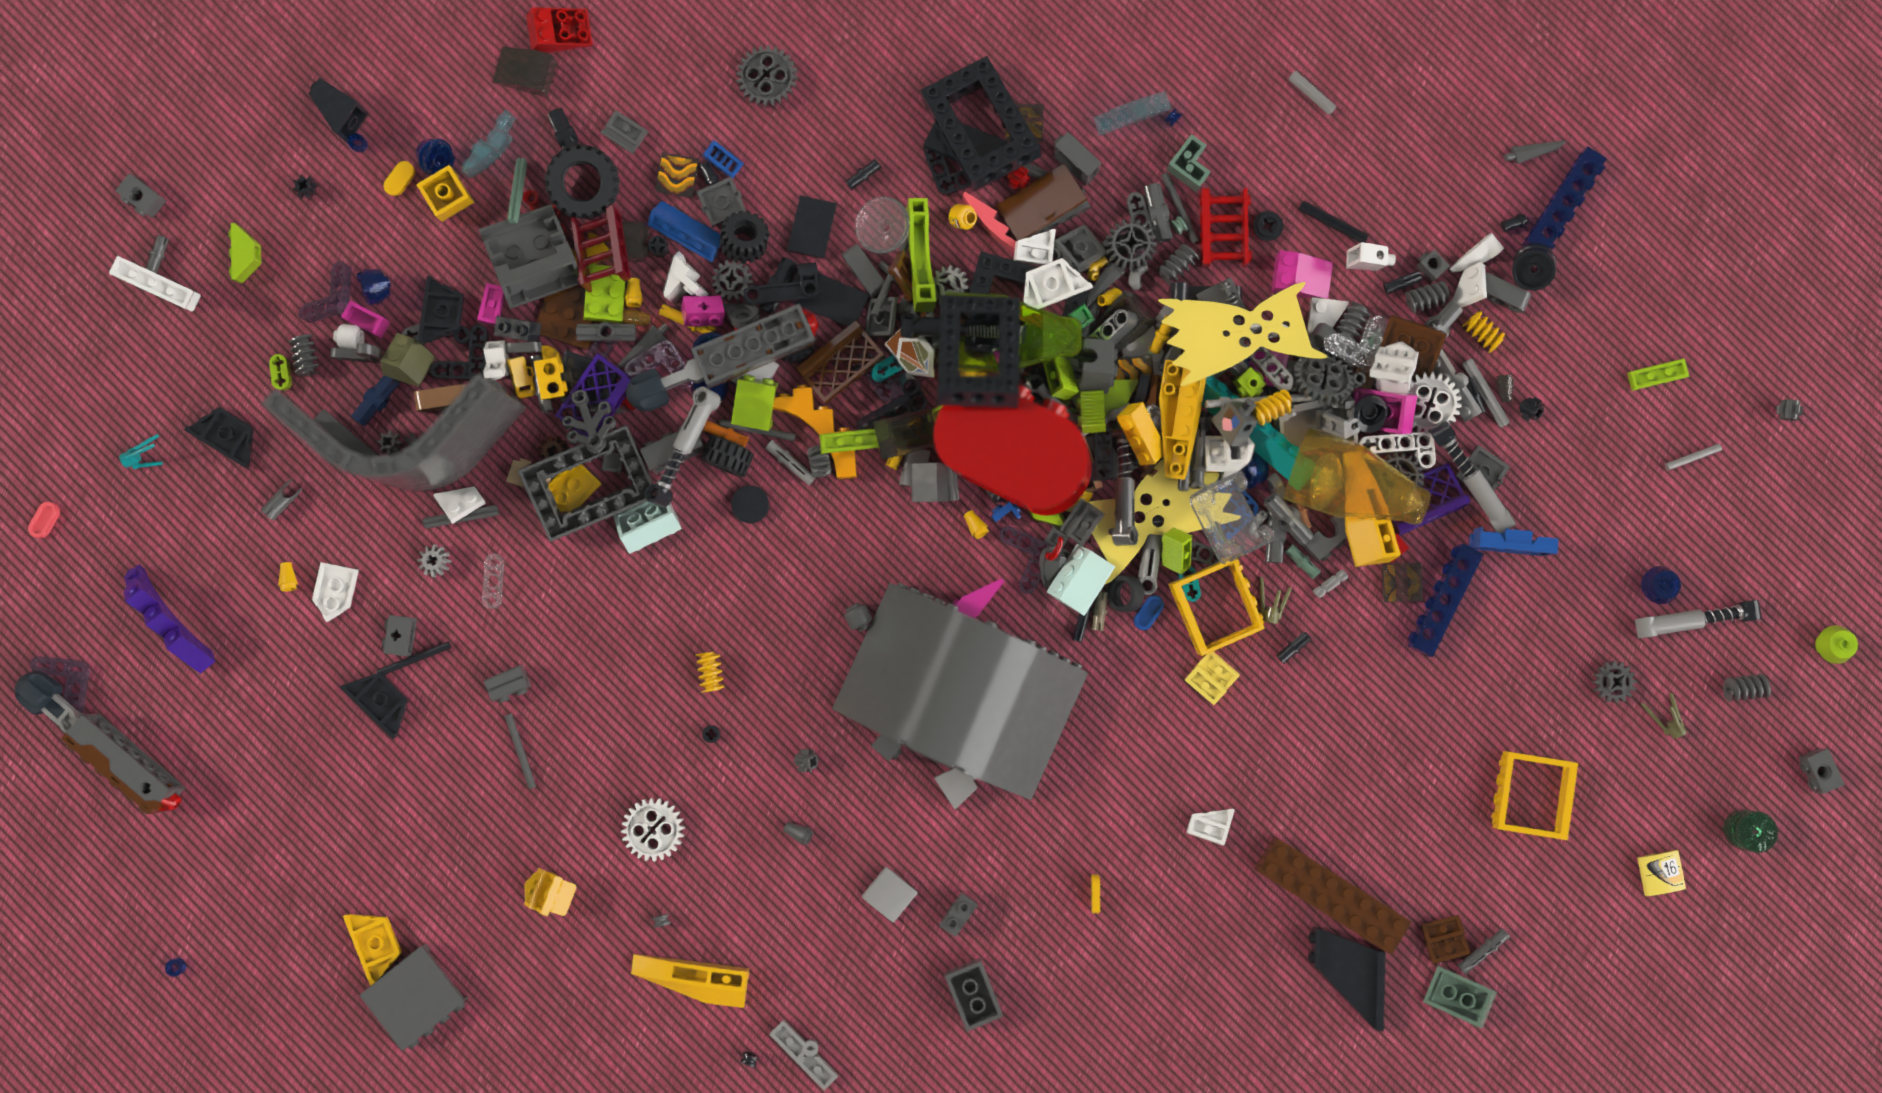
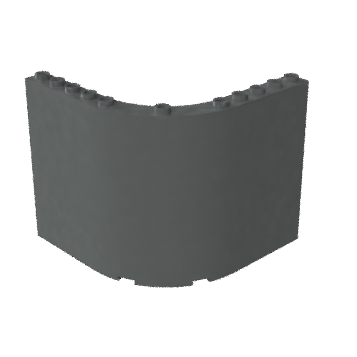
M478 374L416 443L398 454L378 456L326 410H322L312 420L278 390H273L262 402L266 409L330 464L351 474L409 491L438 489L452 484L465 476L478 464L527 408L517 398L497 389Z
M898 582V585L889 583L832 709L935 761L1031 800L1088 672L1081 670L1083 666L1073 661L1070 664V659L1063 656L1058 658L1059 654L1051 650L1047 653V648L1039 644L1035 647V642L1027 638L1022 641L996 629L998 625L987 620L986 623H983L958 612L959 608L950 603L945 606L946 602L935 598L933 601L934 597L923 593L921 596V592L914 588L908 590L909 587Z

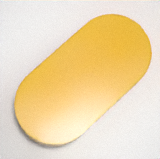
M407 161L399 162L385 180L384 190L390 196L396 197L401 195L415 176L414 166Z
M1091 874L1092 914L1100 913V876L1098 874Z

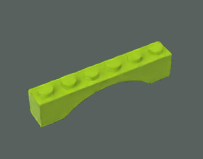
M908 198L906 216L914 312H933L936 304V294L930 263L928 199Z

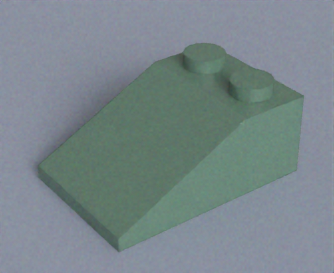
M1437 966L1423 1002L1482 1029L1497 992Z

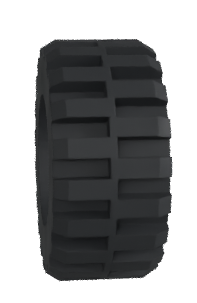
M575 144L563 148L557 155L552 157V161L546 168L547 173L544 181H546L545 188L549 199L557 209L568 216L582 219L597 217L606 212V207L614 204L619 194L620 177L618 170L611 158L598 148L585 144ZM584 163L591 165L599 173L601 186L598 193L591 199L578 200L572 197L566 190L564 183L565 175L576 164Z

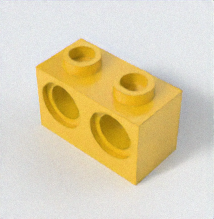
M557 357L534 361L541 400L564 397V392H567L568 389L566 380L562 381L561 373H564L562 361L558 362ZM547 364H553L555 371L552 374H546L544 367ZM549 384H558L559 390L556 393H550L548 391Z

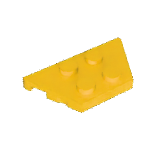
M346 914L343 916L371 986L381 978L402 951L387 916Z

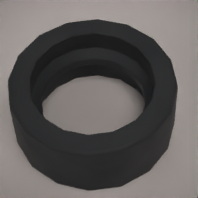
M1117 576L1108 586V602L1116 611H1135L1144 600L1143 585L1135 576ZM1125 582L1128 583L1131 590V597L1126 605L1123 604L1120 596L1121 588Z

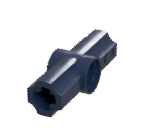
M383 375L375 387H371L366 391L362 403L352 413L351 417L365 427L377 412L386 407L389 397L401 382Z

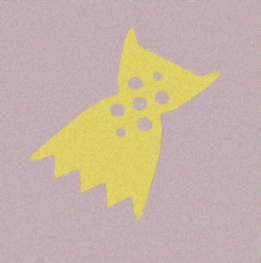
M1305 282L1292 285L1260 303L1253 311L1218 302L1159 299L1160 303L1174 309V312L1161 322L1179 329V332L1167 341V344L1185 350L1172 364L1191 371L1182 381L1181 386L1194 383L1230 368L1252 355L1261 346L1272 351L1295 356L1327 358V355L1311 347L1296 297L1304 287ZM1265 310L1271 311L1273 319L1265 321L1261 317L1262 312ZM1241 315L1244 317L1245 323L1243 325H1236L1233 322V317ZM1288 321L1290 326L1284 327L1282 323ZM1251 325H1261L1262 332L1260 334L1252 333L1250 330ZM1223 331H1229L1230 335L1225 337ZM1269 333H1277L1280 336V340L1277 343L1270 342L1268 340ZM1241 337H1248L1251 340V345L1249 347H1242L1239 344V339Z
M1192 452L1191 466H1192V463H1193V452ZM1163 458L1153 467L1158 472L1153 477L1147 474L1134 492L1135 512L1141 511L1145 514L1144 522H1135V527L1138 531L1136 545L1115 546L1113 543L1112 535L1108 531L1110 528H1115V499L1088 502L1105 514L1092 533L1106 560L1115 566L1105 584L1111 582L1122 572L1141 549L1149 534L1164 535L1175 527L1179 531L1182 530V532L1189 533L1240 519L1241 516L1222 511L1231 494L1212 492V488L1220 474L1205 472V489L1189 488L1188 491L1182 492L1178 490V479L1165 477ZM1145 493L1152 496L1151 504L1143 505L1140 501L1141 495ZM1164 499H1168L1170 501L1169 506L1163 505ZM1074 504L1066 511L1072 512L1077 504ZM1160 515L1164 518V524L1161 527L1153 525L1152 519L1154 516Z

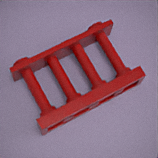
M1210 188L1201 189L1199 193L1200 268H1208L1213 260H1242V267H1246L1251 262L1252 251L1249 250L1248 206L1251 204V194H1248V188L1242 190L1241 196H1213L1210 194ZM1213 204H1241V215H1213V213H1210V206ZM1241 222V233L1213 234V232H1210V225L1213 223ZM1213 241H1242V252H1214L1210 248V243H1213Z

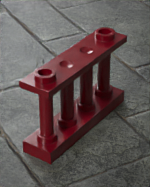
M613 204L606 207L607 214L603 218L581 224L575 217L571 218L572 226H570V230L574 236L579 272L577 280L579 285L588 292H592V281L614 274L623 281L631 279L621 213ZM607 224L609 225L607 234L585 241L584 232ZM611 241L612 248L609 251L587 257L586 248ZM609 258L614 259L612 267L590 274L589 265Z

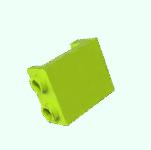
M749 374L741 376L737 380L731 424L769 431L773 423L771 419L778 383H775L770 378L755 379V376Z

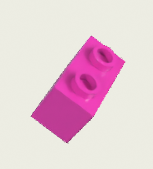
M683 296L681 311L685 327L723 326L725 312L721 296Z

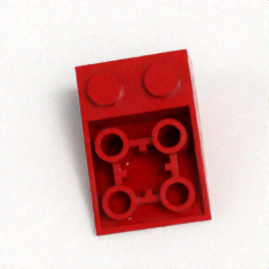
M532 7L526 15L531 52L551 53L593 45L587 9Z

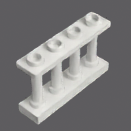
M117 256L109 274L190 311H194L201 297L200 294Z

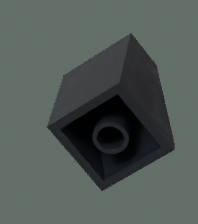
M319 78L317 82L311 85L309 95L332 131L349 144L369 115V112L356 100Z

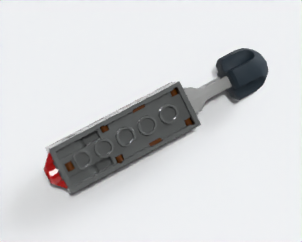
M800 304L787 308L692 348L694 359L688 361L685 368L681 371L660 378L657 370L652 368L636 375L627 385V399L637 410L647 412L667 405L669 403L667 390L688 381L696 384L705 381L708 389L814 345V337L818 328L817 320L814 314L801 309Z
M32 671L18 679L14 687L15 697L18 702L31 714L39 715L44 713L54 721L65 733L61 738L66 743L65 746L71 751H76L83 762L91 764L97 774L105 776L112 787L120 789L126 799L134 801L139 806L138 808L141 812L154 814L173 811L180 805L181 797L179 795L186 787L101 714H83L76 710L61 697L63 686L43 672Z

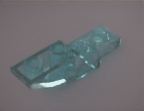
M1166 91L1110 109L1111 111L1093 118L1098 133L1102 136L1135 122L1138 123L1172 110Z
M504 110L502 114H499L495 128L487 135V142L479 139L473 145L469 159H466L462 165L461 172L467 178L476 176L487 169L507 149L513 139L508 131L516 119L511 112Z

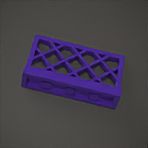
M597 353L555 416L563 420L565 418L562 415L564 410L572 407L573 419H583V417L577 416L576 405L572 400V395L581 386V390L586 393L589 390L596 389L598 401L589 402L587 405L588 409L589 404L598 403L599 405L604 401L608 402L611 406V412L603 416L595 429L596 433H598L603 426L604 418L607 416L613 417L626 398L627 385L633 377ZM599 360L605 363L606 372H596L595 365ZM617 372L622 376L618 384H612L610 373ZM606 374L608 385L599 386L597 375ZM593 376L595 387L586 389V378ZM609 387L610 396L608 399L601 400L599 389ZM572 428L580 435L589 437L588 432Z
M1449 463L1424 473V478L1433 481L1430 490L1420 487L1421 491L1428 493L1426 502L1410 497L1409 509L1398 506V501H1396L1395 505L1388 503L1387 500L1384 501L1395 527L1394 531L1399 536L1460 510L1471 502L1468 495L1465 496ZM1445 469L1449 475L1447 482L1437 479L1438 473ZM1409 481L1408 483L1403 484L1402 491L1406 486L1411 487L1413 485V481ZM1435 482L1446 485L1443 494L1432 491ZM1448 486L1455 488L1459 496L1454 498L1446 496ZM1431 494L1441 497L1440 504L1433 505L1428 503ZM1413 502L1424 505L1423 511L1420 513L1411 511ZM1396 509L1407 513L1404 520L1397 522L1394 516Z

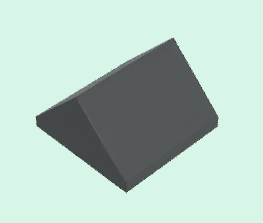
M887 297L877 318L870 315L877 298L869 299L865 333L870 338L889 340L895 335L898 298Z
M945 463L911 464L912 502L949 501L948 466Z

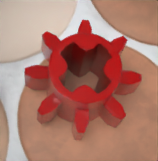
M1021 167L1007 175V179L1010 182L1008 186L1014 190L1019 187L1023 189L1030 180L1027 174L1029 170Z

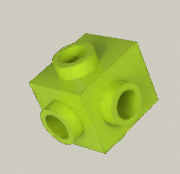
M1252 367L1247 368L1232 381L1237 387V392L1244 398L1258 397L1264 391L1262 388L1266 385L1263 381L1264 377L1258 371H1254Z

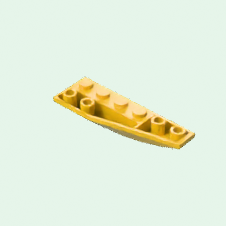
M1165 360L1159 395L1165 477L1185 480L1197 433L1206 378L1181 386L1182 381L1191 371L1173 365L1174 360Z
M1360 453L1343 455L1345 531L1355 567L1390 562L1400 556V551L1379 487Z
M634 954L631 974L704 1003L744 1008L750 968Z

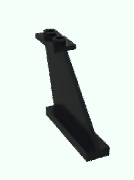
M1312 927V932H1309V943L1312 946L1311 951L1308 953V962L1311 963L1314 969L1320 970L1375 1031H1384L1386 952L1382 949L1366 947L1317 927Z

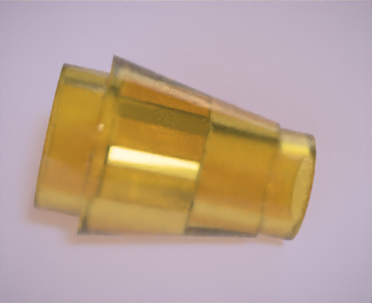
M630 308L623 310V324H635L636 326L650 325V313Z

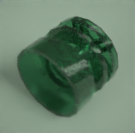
M1745 809L1736 810L1729 814L1724 822L1723 832L1725 839L1737 849L1755 853L1766 852L1774 846L1778 838V828L1772 817L1762 812Z

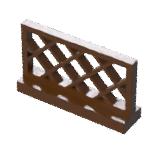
M854 321L796 369L822 401L827 404L882 360L885 355L865 333L858 322ZM863 336L866 339L865 346H855L856 340ZM851 350L850 358H841V352ZM864 350L863 359L854 358V351ZM868 351H876L878 353L873 359H866ZM836 362L835 370H826V364ZM840 362H849L848 371L839 370ZM853 362L862 363L861 369L852 371ZM815 373L821 374L820 382H812L809 378ZM825 374H834L833 383L824 382ZM838 374L847 375L846 381L837 383ZM823 386L832 387L831 393L824 397L822 394Z

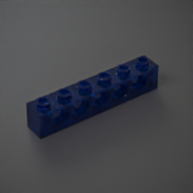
M1588 146L1581 151L1522 243V246L1530 243H1541L1551 248V250L1554 249L1556 245L1554 244L1555 239L1562 236L1565 231L1564 225L1566 222L1569 223L1576 214L1573 211L1584 202L1586 198L1584 197L1585 192L1592 189L1596 182L1594 178L1596 175L1599 176L1606 166L1603 164L1607 160L1606 157ZM1583 168L1588 170L1589 175L1583 172ZM1573 184L1579 187V191L1573 188ZM1563 199L1568 201L1569 207L1563 204ZM1553 215L1559 218V222L1554 221ZM1543 230L1548 232L1549 238L1543 235Z
M1464 543L1452 549L1450 553L1452 558L1449 563L1444 565L1442 569L1443 576L1441 580L1435 583L1433 588L1435 592L1426 601V610L1424 614L1418 617L1416 622L1418 626L1415 632L1412 631L1409 635L1407 647L1427 657L1434 656L1480 564L1483 553ZM1459 560L1464 563L1462 571L1457 566ZM1451 577L1456 581L1454 588L1449 585ZM1443 594L1448 599L1445 605L1440 601V597ZM1434 611L1439 614V619L1437 622L1433 621L1432 619V613ZM1426 628L1431 633L1428 639L1423 636V631Z

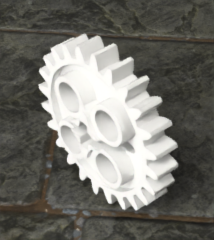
M1434 371L1431 372L1430 376H1427L1426 372H1424L1422 378L1416 374V380L1411 379L1410 390L1407 394L1417 395L1416 404L1422 407L1420 412H1415L1412 428L1417 426V432H1420L1422 428L1425 429V432H1428L1429 429L1437 427L1444 421L1448 423L1449 420L1455 422L1456 418L1453 415H1460V411L1456 409L1462 407L1461 403L1456 402L1462 399L1460 395H1456L1459 392V388L1453 389L1455 382L1448 383V376L1443 380L1442 373L1435 377ZM1421 387H1427L1429 392L1422 395L1418 390ZM1437 387L1433 396V404H1430L1426 417L1422 418L1426 410V402L1430 400L1433 388ZM1440 393H1445L1448 395V398L1445 401H1439L1437 396ZM1438 411L1441 415L1439 418L1433 419L1430 417V413Z
M650 798L648 803L646 799H643L642 806L638 802L635 803L636 810L630 808L631 815L626 814L624 816L628 819V822H622L626 829L622 830L621 833H626L627 836L622 840L629 841L626 848L633 847L631 854L636 851L639 852L637 858L645 855V861H647L652 856L654 862L657 860V856H659L663 860L664 853L667 856H671L670 849L677 851L678 849L675 844H682L678 838L684 837L685 834L681 833L680 830L684 829L685 826L679 823L684 818L678 819L677 816L681 812L674 813L675 805L669 808V801L662 804V800L659 798L655 803L654 798ZM651 810L657 814L655 821L650 820L648 817V813ZM662 816H665V820L655 829L656 832L652 833L642 843L641 840L650 832L651 827L656 825ZM665 823L671 826L669 834L664 833L662 829ZM637 825L644 828L643 835H638L635 832ZM651 838L657 839L659 843L657 848L650 846Z

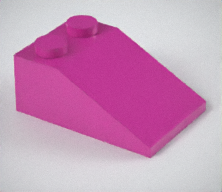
M1280 250L1275 259L1271 292L1279 293L1292 285L1305 282L1304 287L1296 296L1328 299L1333 262L1302 253Z
M1360 387L1354 388L1353 399L1355 400V407L1362 398L1367 396H1378L1386 401L1388 415L1383 426L1379 429L1380 431L1396 434L1412 433L1417 395Z
M1001 578L962 597L960 600L956 598L952 605L959 608L958 612L975 619L1003 584L1004 580Z

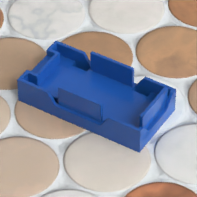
M1483 527L1473 529V534L1469 536V549L1549 556L1558 553L1559 538L1538 537L1536 540H1532L1533 531L1505 529V532L1500 534L1497 531L1484 532Z

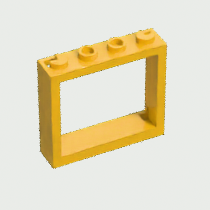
M1236 557L1227 558L1168 584L1197 655H1206L1265 629L1263 616L1261 613H1258L1256 608V598L1250 594L1248 589L1250 588L1249 581L1246 577H1243L1241 572L1243 567L1240 565L1239 560H1236ZM1229 566L1252 625L1205 645L1181 586Z
M1503 751L1501 760H1499V766H1501L1500 774L1496 778L1498 790L1493 800L1495 811L1491 815V818H1493L1492 827L1500 830L1568 840L1578 763ZM1514 759L1563 766L1554 832L1505 824Z

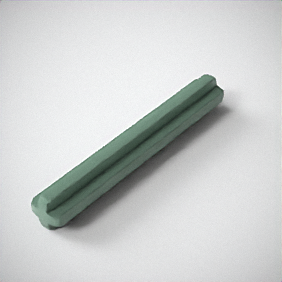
M517 158L507 215V220L511 224H516L519 220L527 169L525 158Z

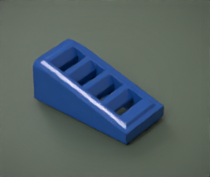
M715 140L712 141L702 154L705 160L727 176L732 177V179L744 165L743 162ZM714 149L718 150L713 157L710 156ZM722 153L724 155L719 162L716 161L718 156ZM728 157L730 161L724 167L722 164ZM733 162L736 163V166L730 172L728 170Z

